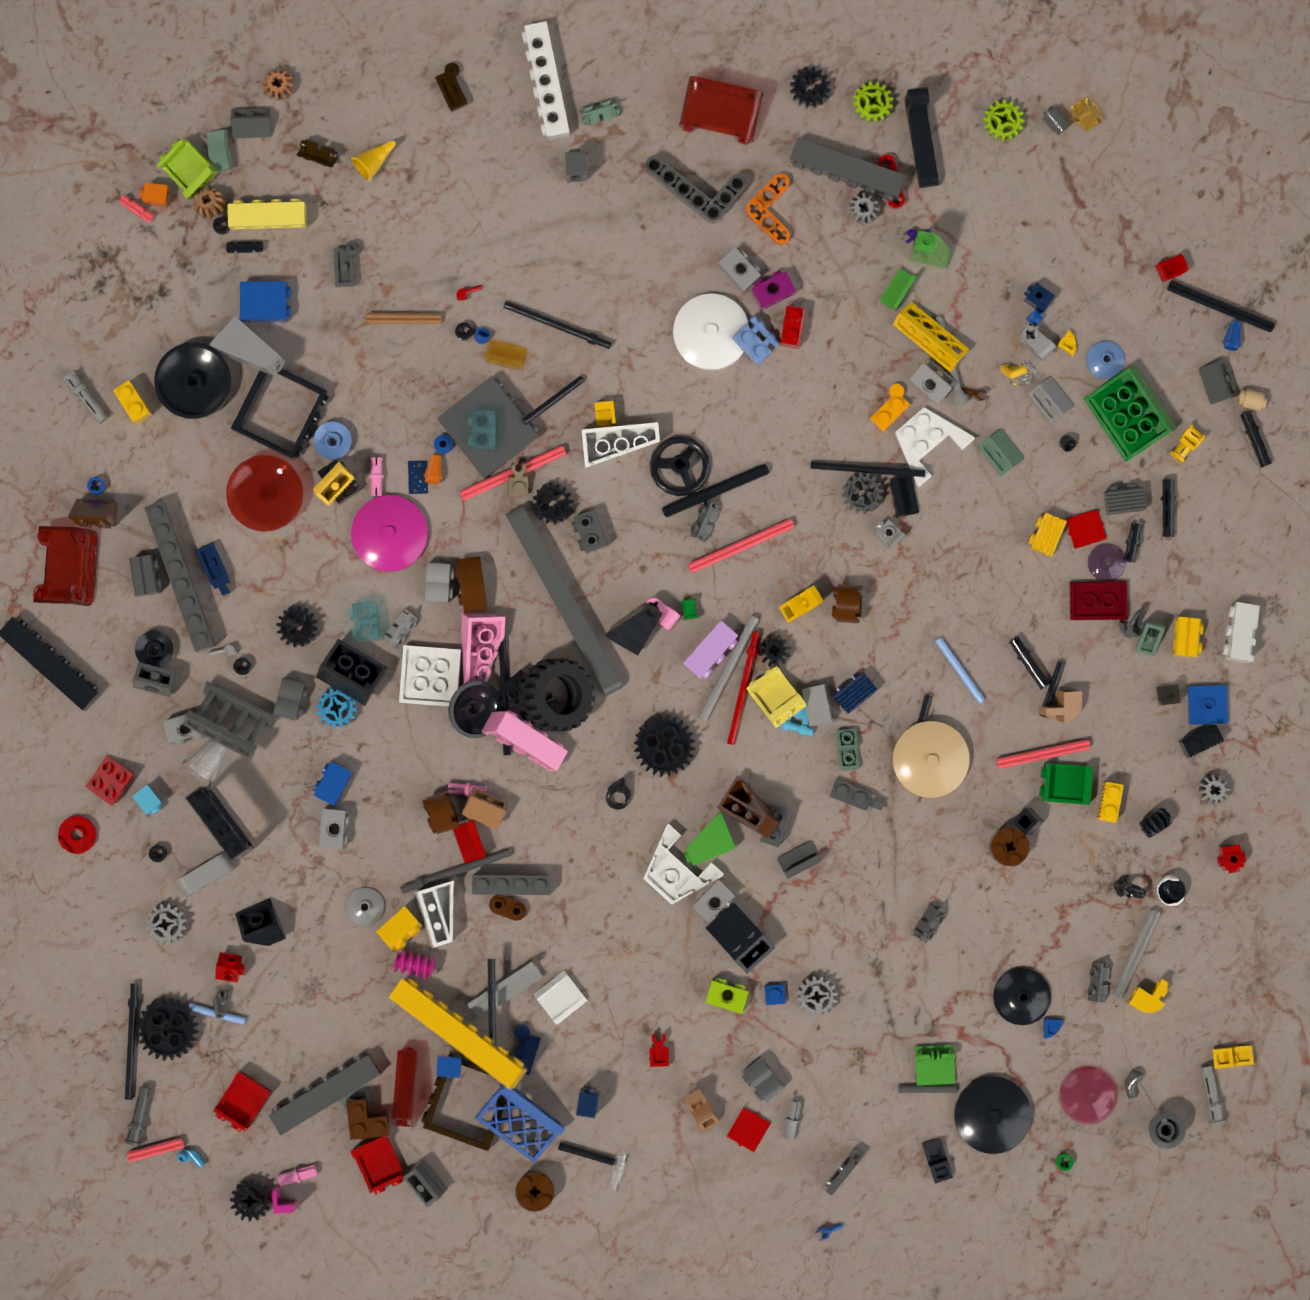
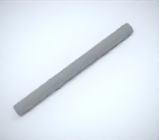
M750 616L738 639V643L735 645L698 718L707 722L759 621L756 617Z

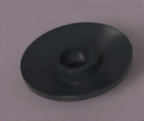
M156 630L148 631L138 638L135 644V655L139 662L161 668L171 660L173 644L165 633ZM154 646H157L159 649L156 654L152 652Z

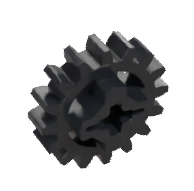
M251 1179L250 1183L243 1180V1186L237 1184L236 1188L238 1191L233 1190L231 1192L235 1195V1197L230 1198V1201L234 1202L231 1209H237L235 1216L241 1214V1220L248 1217V1221L251 1222L253 1217H255L258 1221L260 1214L263 1217L266 1215L264 1210L271 1209L267 1205L273 1201L268 1198L271 1191L266 1192L267 1185L260 1186V1180L256 1184L254 1179ZM248 1188L246 1195L239 1196L242 1190ZM256 1189H258L263 1196H259V1194L256 1192ZM250 1195L252 1196V1199L256 1200L252 1205H250V1201L245 1200L248 1199ZM239 1204H242L246 1208V1211H244ZM257 1205H263L259 1211L254 1213Z

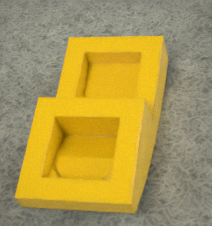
M1252 1045L1212 1050L1215 1069L1254 1065Z

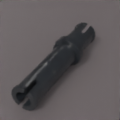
M1252 411L1240 414L1246 430L1244 432L1251 441L1260 468L1272 464L1259 432L1260 427L1257 426Z
M1162 479V537H1175L1174 501H1176V496H1174V479Z
M1019 636L1009 641L1008 643L1018 656L1017 659L1022 661L1039 689L1042 690L1048 686L1050 682L1031 656L1030 649L1027 650Z

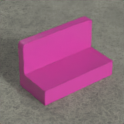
M276 1186L273 1189V1214L293 1213L297 1209V1201H281V1186Z

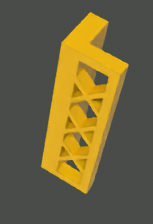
M913 302L899 312L892 324L950 372L955 369L958 362L970 350ZM911 309L917 314V317L911 316L908 311ZM923 323H928L932 329L923 326ZM938 335L944 336L946 341L940 340ZM952 347H957L962 352L957 354Z

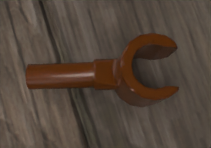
M961 387L964 393L974 396L977 401L985 400L979 397V392L987 394L986 390L974 391Z

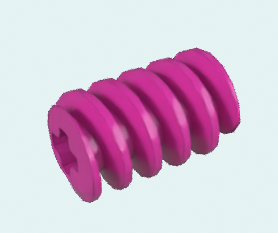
M403 949L400 954L397 952L393 972H397L400 968L401 974L408 970V976H411L415 971L416 978H419L423 973L424 980L429 975L431 979L436 959L433 957L431 961H428V955H425L422 960L420 953L414 958L413 951L406 956V951Z

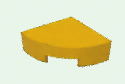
M1068 330L1057 346L1072 357L1076 352V340L1074 334Z
M1010 364L1000 366L1001 372L1009 379H1014L1027 373V367L1018 364V366H1010Z

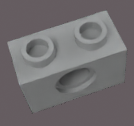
M735 247L718 262V266L744 294L761 278L759 274L761 270L754 263L751 265L747 261L748 256L743 250L740 249L738 251ZM738 265H743L746 268V272L740 274L735 268Z
M929 358L909 379L917 389L925 392L931 401L938 404L957 383ZM929 379H932L936 386L930 384Z
M185 715L162 721L169 744L174 743L175 746L185 744L186 739L193 738V741L204 738V736L192 729L186 735L182 733L181 727L183 726Z
M322 809L320 848L344 849V845L348 844V834H345V827L349 826L350 815H347V811ZM334 823L340 827V831L336 835L330 832V826Z
M718 879L692 905V908L709 923L720 915L719 912L724 907L727 908L735 902L733 900L735 895ZM712 897L719 898V907L712 908L709 905V900Z

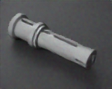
M73 370L62 379L71 388L72 394L80 398L99 424L109 418L87 390V384L83 383L78 377L76 370Z
M1213 1066L1201 1067L1208 1103L1205 1108L1209 1113V1126L1224 1124L1226 1120L1223 1119L1222 1114L1223 1104L1219 1102Z

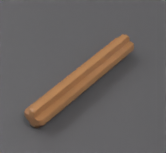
M367 313L366 322L368 324H441L442 316L440 313Z

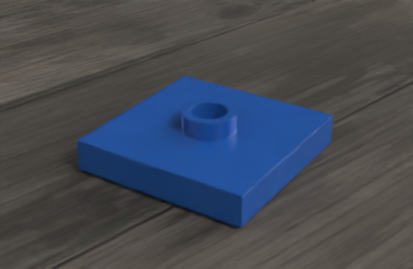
M1227 685L1187 687L1189 725L1228 724Z

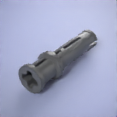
M139 1087L132 1121L128 1123L129 1130L127 1138L124 1139L126 1144L141 1146L140 1138L142 1131L145 1130L143 1123L152 1091L151 1088Z

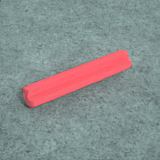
M177 1138L129 1151L127 1157L129 1162L181 1149L184 1147V1142L182 1138Z

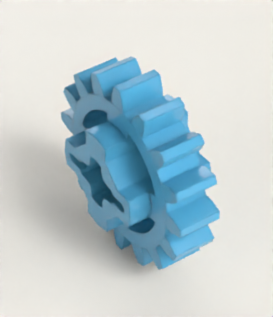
M330 688V693L323 691L324 698L318 697L321 703L315 706L320 708V711L316 712V715H322L320 722L326 720L325 726L328 727L332 724L333 729H336L337 724L341 728H344L343 723L350 725L349 719L356 718L352 713L358 711V709L353 708L357 701H351L352 698L338 690L334 692L333 688ZM337 695L343 696L347 701H339ZM330 698L328 707H324L326 700ZM335 702L337 705H341L338 714L336 711H332V708L335 707ZM346 709H349L347 716L344 718V711ZM326 715H334L336 721L330 720Z

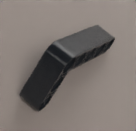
M927 86L908 89L905 95V107L920 189L939 186L927 112L930 103Z

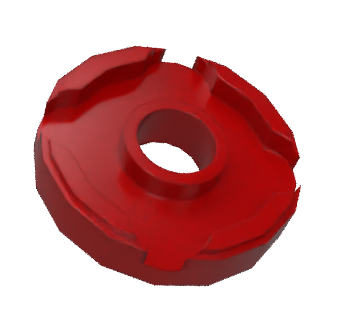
M73 816L64 820L58 830V841L61 847L72 854L85 853L96 842L97 832L94 824L88 818L82 816ZM76 829L82 832V838L78 841L72 837V833Z

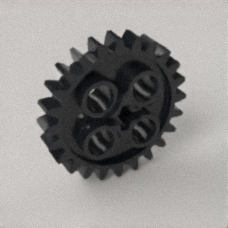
M659 715L658 721L651 717V724L645 721L646 728L639 727L642 734H635L639 741H635L633 744L638 745L639 748L635 749L634 752L640 753L636 759L643 760L640 766L646 764V771L652 768L653 775L657 771H660L661 777L664 772H667V775L670 777L671 771H674L677 775V768L685 770L683 764H690L687 758L694 757L690 751L696 748L690 746V744L694 743L695 740L689 739L693 732L687 733L686 730L689 726L683 728V720L676 723V717L672 721L669 720V715H666L665 720H662L661 715ZM666 728H672L675 731L673 738L668 739L664 736ZM657 730L661 732L664 742L670 743L668 750L673 759L672 762L669 761L665 750H660L659 748L661 741L656 733ZM649 736L657 738V744L653 747L648 746L646 743V739ZM673 746H681L683 753L680 756L673 755ZM657 753L664 754V763L657 764L654 761V756Z
M162 998L160 1004L155 1000L153 1001L154 1007L147 1005L148 1012L141 1011L144 1018L137 1019L142 1022L141 1025L136 1026V1028L141 1029V1032L137 1033L136 1036H142L138 1043H145L143 1050L149 1048V1056L156 1053L155 1059L162 1055L163 1061H166L168 1056L172 1061L175 1058V1054L178 1058H181V1051L185 1054L189 1053L186 1047L193 1048L194 1045L191 1041L198 1040L193 1036L199 1033V1030L194 1029L199 1023L193 1022L197 1015L191 1016L190 1013L193 1009L186 1010L187 1003L180 1006L179 999L173 1003L172 998H169L166 1003L165 999ZM157 1013L163 1016L162 1024H157L154 1020ZM176 1015L181 1016L183 1019L180 1026L176 1025L173 1021ZM169 1024V1028H180L185 1031H171L167 1034L165 1030H152L151 1026L163 1028ZM154 1033L161 1035L162 1040L160 1043L153 1041ZM175 1034L181 1038L179 1045H175L172 1042V1036Z

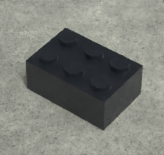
M338 639L321 663L316 678L366 706L383 680L388 667Z

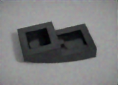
M938 1138L922 1143L934 1183L953 1178L942 1140Z

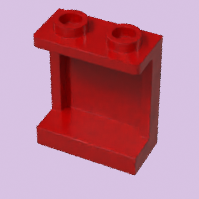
M239 1070L219 1103L213 1109V1112L216 1113L215 1117L223 1122L225 1120L232 1123L231 1127L238 1132L242 1130L245 1132L272 1090Z
M388 1136L378 1137L350 1151L368 1186L369 1194L374 1192L377 1195L385 1191L386 1186L392 1184L394 1187L403 1182L402 1179L405 1172Z

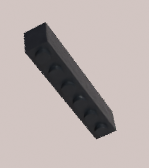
M12 617L0 630V637L82 711H86L101 695L97 691L99 687L92 681L88 683L83 678L85 675L79 669H72L69 666L71 662L63 655L59 657L55 653L56 649L50 643L45 644L40 640L42 636L35 630L31 632L26 627L28 625L26 621L21 617L18 619Z

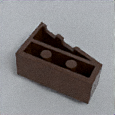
M737 775L717 808L749 829L769 839L778 822L750 784Z

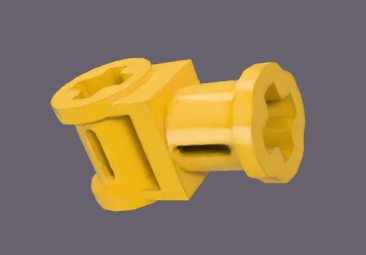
M1191 424L1179 439L1178 446L1173 451H1170L1169 454L1183 464L1187 454L1193 452L1207 435L1201 434Z

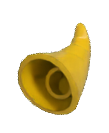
M394 140L388 141L352 156L350 158L351 162L367 181H371L395 147L396 142Z

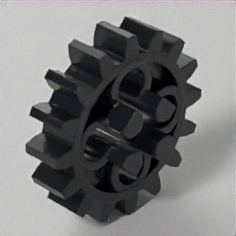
M814 66L811 71L807 67H805L804 72L798 70V76H792L795 82H790V87H793L790 90V94H795L793 101L798 99V106L804 103L806 109H808L809 105H812L813 109L816 108V103L823 105L822 99H828L825 93H830L831 89L827 88L831 82L825 81L828 75L822 76V70L820 69L816 72ZM803 77L808 79L809 86H812L817 79L821 81L820 85L815 84L813 92L819 94L818 98L812 96L811 89H808L804 96L799 94V91H805L807 88V83L801 81Z
M549 483V488L542 485L543 491L536 490L538 497L533 496V500L536 503L532 504V507L537 508L534 514H540V521L545 518L546 524L553 520V524L556 525V520L558 519L564 522L562 517L569 518L567 511H573L569 504L574 502L568 499L571 493L566 494L567 488L560 489L559 483H557L556 487ZM546 492L552 494L553 501H557L559 496L565 498L564 502L556 503L557 509L561 510L560 515L554 514L552 506L548 507V510L545 512L541 510L542 505L550 504L549 499L545 498Z
M298 606L297 610L290 607L289 613L284 610L285 616L278 617L282 620L281 623H276V626L281 628L277 631V634L283 635L280 640L287 639L286 645L289 646L292 642L294 648L297 647L298 643H300L301 647H304L305 641L310 644L311 640L309 638H316L313 631L318 630L317 627H314V624L318 621L312 620L314 614L308 615L309 609L307 608L301 611V606ZM304 615L305 620L300 623V626L308 628L309 633L304 635L302 631L296 630V637L291 639L289 634L294 632L295 628L291 625L287 626L286 620L291 619L293 623L298 624L299 616Z

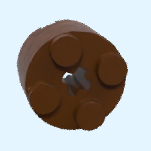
M839 584L838 587L834 586L833 597L837 601L836 606L833 605L832 617L836 619V622L860 624V620L857 617H861L863 596L859 592V590L863 591L862 585Z
M449 791L426 797L425 800H422L424 809L427 811L428 816H430L427 820L433 834H440L459 828L454 804L449 799L451 798Z
M1002 828L996 831L989 841L990 854L1001 865L1016 866L1022 863L1028 856L1030 849L1029 840L1022 831L1016 828ZM1012 842L1013 850H1009L1007 852V847L1005 846V844H1010Z
M528 1172L517 1183L516 1199L521 1207L528 1211L537 1212L544 1210L551 1204L554 1197L553 1182L542 1172ZM533 1186H537V1190L541 1191L537 1193V1196H533V1193L529 1192V1190L533 1189Z

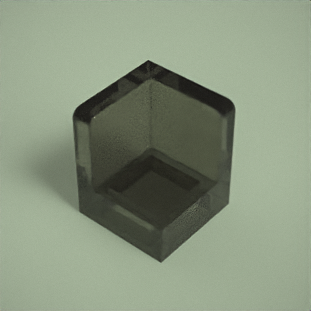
M1178 684L1156 687L1158 706L1181 703Z

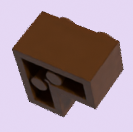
M367 1096L347 1098L346 1108L350 1140L389 1136L391 1131L388 1113L369 1115Z

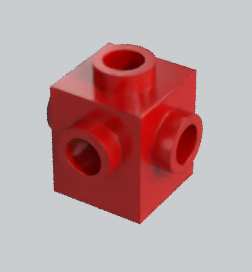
M1240 844L1218 848L1219 856H1217L1219 868L1222 867L1223 871L1228 870L1229 874L1240 872V868L1245 867L1246 855L1244 851H1241Z
M220 952L216 963L215 979L238 983L240 975L243 976L245 971V964H242L243 956Z

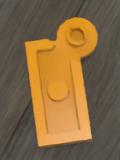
M893 384L890 387L889 395L891 398L870 418L882 432L910 406L902 397L904 395V388L900 384Z

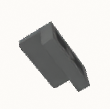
M270 107L233 108L231 110L230 120L233 138L271 136Z
M1227 359L1199 368L1210 404L1239 396Z
M811 841L777 858L787 879L822 862Z

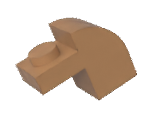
M1075 689L1057 690V705L1039 706V714L1046 716V719H1057V721L1063 723L1074 720L1082 708V691Z
M700 1089L691 1091L686 1097L682 1098L702 1132L719 1123Z

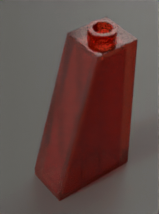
M403 1047L402 1050L397 1051L392 1121L394 1126L413 1127L418 1053L414 1051V1048Z

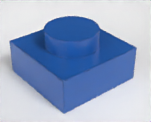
M784 984L764 986L766 1005L785 1004Z

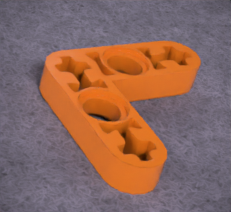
M782 173L774 176L746 206L748 217L778 245L788 243L790 232L768 208L789 187L790 180L787 175ZM777 179H785V186H779L777 188L779 193L776 194L773 188L778 184ZM765 191H770L773 194L771 201H765L762 198V194ZM757 205L758 212L761 215L763 212H765L766 214H764L758 221L757 218H759V215L755 212L750 213V206L755 207ZM765 218H771L774 224L772 227L766 228L763 226L762 221ZM776 225L779 226L777 228L779 233H786L785 240H778V234L775 231L773 234L770 233L775 229Z

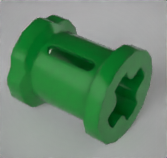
M697 599L680 602L684 612L683 621L700 618L695 604Z

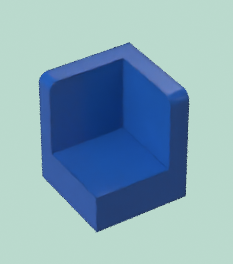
M439 1055L436 1075L460 1078L462 1057Z

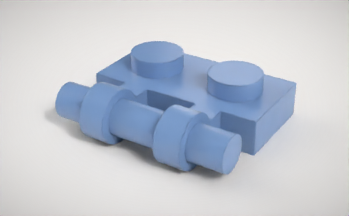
M753 315L749 319L753 326L750 328L747 324L743 325L732 339L756 365H760L772 352L767 345L771 343L774 347H777L780 342L776 338V334L766 328L763 320H759ZM757 331L763 334L765 337L763 340L756 335Z

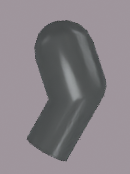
M219 989L213 999L214 1013L218 1019L225 1016L223 1007L229 997L225 989Z

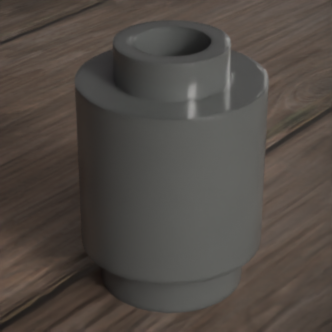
M1051 106L1043 113L1045 116L1042 119L1052 132H1056L1057 135L1070 126L1068 119L1058 107L1053 108Z

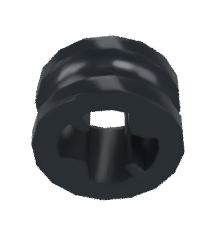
M217 217L214 220L213 228L217 234L225 235L230 231L227 218ZM220 221H223L224 224L227 223V226H224L222 231L220 228L217 229Z
M467 323L458 324L455 328L457 338L461 341L471 338L473 333L471 326ZM467 327L469 329L467 330L469 334L467 336H460L459 333L461 332L459 331V329H465Z
M238 658L233 664L234 671L239 675L248 674L251 670L250 661L245 658ZM239 662L247 663L245 666L247 667L246 671L238 670L239 666L237 665Z
M155 845L149 850V858L153 862H162L167 856L166 849L161 845ZM155 849L162 850L161 858H154L153 854L155 853L153 851Z

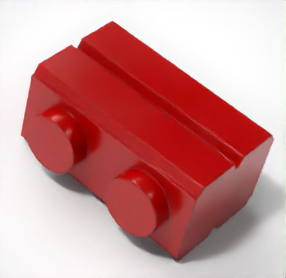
M786 306L780 346L799 348L805 308Z

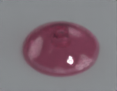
M1084 1066L1071 1071L1064 1078L1059 1091V1099L1064 1112L1072 1120L1087 1125L1097 1124L1104 1121L1113 1112L1117 1103V1088L1113 1079L1105 1071L1092 1066ZM1089 1093L1093 1094L1092 1100L1087 1099Z

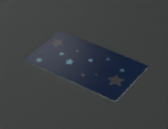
M426 460L408 461L409 494H428V483L425 482L424 478L427 468Z

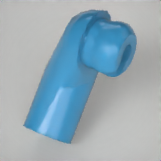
M183 1149L177 1155L179 1162L193 1161L198 1169L206 1164L204 1159L194 1149Z

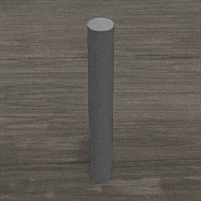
M898 1085V1093H957V1086Z

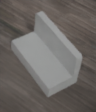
M1052 377L1047 378L1028 393L1051 424L1074 407Z
M827 684L802 689L804 702L807 705L806 711L809 725L816 726L835 722Z

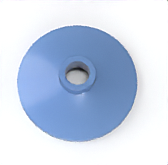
M1111 341L1096 343L1087 354V366L1090 372L1101 379H1110L1117 376L1125 364V356L1122 349ZM1104 356H1109V357H1110V361H1109V362H1105V361L1103 360V357H1104Z
M327 422L316 430L313 443L320 456L329 460H336L348 453L351 448L352 438L349 430L343 424ZM332 438L337 440L335 445L330 444Z

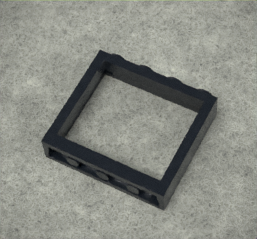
M284 369L276 373L319 394L292 451L289 452L242 429L269 374L259 370L231 429L285 457L295 460L303 452L304 448L301 446L304 440L308 441L311 436L312 430L310 428L312 424H316L321 414L318 412L321 406L325 407L329 396H327L328 392Z
M200 786L185 797L231 861L240 860L255 849L210 787Z

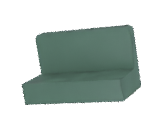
M1002 429L978 446L1001 476L1024 459Z

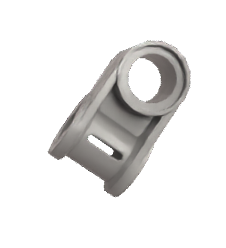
M1028 326L1020 333L1021 342L1041 361H1044L1056 348L1055 344L1034 326ZM1031 331L1033 333L1032 338L1027 339V333Z

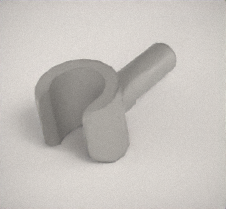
M227 645L224 648L209 651V654L212 656L226 652L227 656L231 657L237 654L238 651L234 645Z

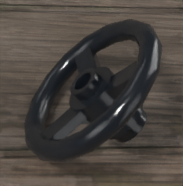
M685 436L670 437L661 442L653 451L649 464L651 477L657 487L665 493L674 496L690 495L699 490L707 481L710 471L709 456L704 447L696 440ZM682 443L689 445L683 455H676L671 461L658 460L664 449L672 444ZM696 450L702 459L703 469L701 476L693 484L688 470L690 466L689 459ZM677 463H682L684 467L678 469L676 465ZM658 469H671L674 474L681 476L686 488L677 489L668 486L659 476Z

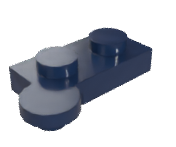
M520 1025L515 1030V1035L520 1040L515 1057L524 1063L523 1067L527 1069L525 1074L530 1075L541 1038L530 1035L528 1026Z

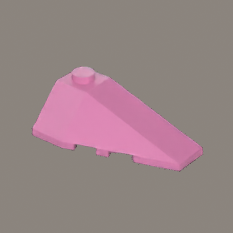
M462 612L461 636L464 684L470 681H483L487 683L492 671V664L498 655L499 645L505 636V616L484 612Z

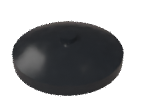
M196 342L180 344L170 349L159 361L154 376L155 391L160 402L171 413L185 419H202L217 412L228 399L232 385L231 372L222 355L212 347Z
M998 1076L981 1077L969 1083L959 1094L954 1108L955 1126L961 1138L973 1149L987 1154L1004 1153L1018 1146L1027 1135L1032 1120L1031 1106L1023 1090L1014 1082Z

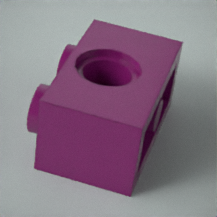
M777 271L770 275V279L766 281L761 279L753 284L754 287H752L751 291L761 311L796 294V290L786 271L782 273ZM770 285H775L778 288V292L771 294L767 288Z

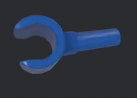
M840 1223L828 1229H818L815 1233H823V1238L818 1241L829 1238L832 1232L843 1228V1225Z

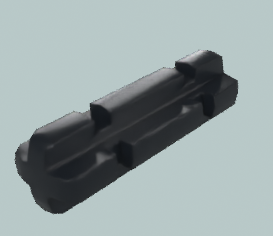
M252 241L237 242V244L234 242L226 243V252L228 254L235 253L236 251L237 253H253V251L255 253H262L264 250L262 241H255V243Z

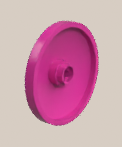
M384 495L368 501L359 509L352 523L351 540L357 555L368 566L379 571L395 572L408 568L420 558L427 544L428 528L423 514L415 504L403 497Z

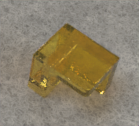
M1088 97L1072 106L1073 120L1085 131H1089L1102 123L1101 109Z

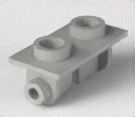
M406 609L401 611L394 621L399 626L395 628L391 625L384 634L383 640L397 650L404 643L405 637L410 630L416 626L419 618Z

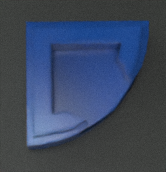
M1043 1019V1038H1050L1058 1033L1062 1027L1063 1019Z

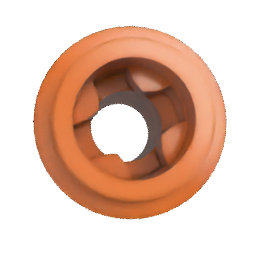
M430 456L424 474L426 483L437 485L443 479L441 456Z

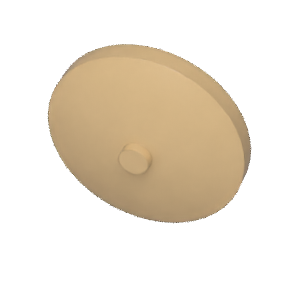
M923 721L910 726L898 738L892 755L893 769L900 783L913 794L926 798L941 797L954 791L966 777L970 762L967 744L960 733L951 726L939 721Z

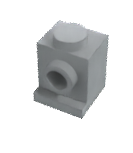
M882 520L875 527L877 529L875 535L890 550L905 536L890 520L887 522ZM887 529H890L892 531L891 536H887L885 534V531Z

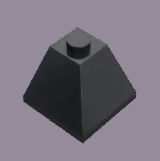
M270 898L235 913L243 942L270 946L286 939L283 926Z

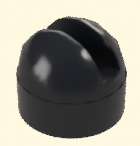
M1064 435L1060 438L1059 444L1065 452H1069L1075 448L1076 440L1070 435Z

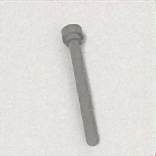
M936 316L935 321L945 329L943 318ZM939 335L940 340L946 341L944 336ZM955 367L952 372L949 371V374L957 382L953 387L954 393L952 397L954 406L969 401L967 394L961 390Z

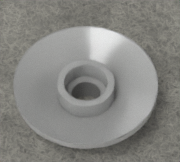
M372 888L355 890L349 896L346 903V911L349 918L361 926H370L377 923L385 910L382 896ZM363 903L368 905V910H362L361 906Z

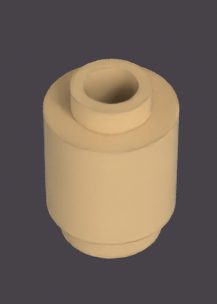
M1241 389L1238 404L1242 405L1243 408L1259 412L1261 408L1265 409L1267 403L1265 393L1251 389Z

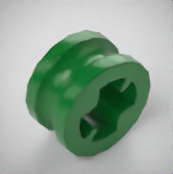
M1061 1153L1056 1157L1055 1163L1060 1170L1068 1171L1073 1167L1074 1161L1069 1154ZM1062 1157L1065 1159L1069 1158L1067 1167L1064 1165L1060 1166Z

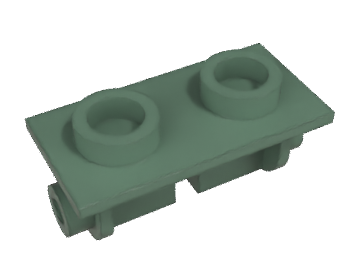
M605 99L599 105L589 104L582 107L583 110H580L579 113L581 116H585L581 118L583 125L587 124L589 126L600 122V114H602L604 121L617 117L620 112L618 107L614 108V106L618 105L616 100Z

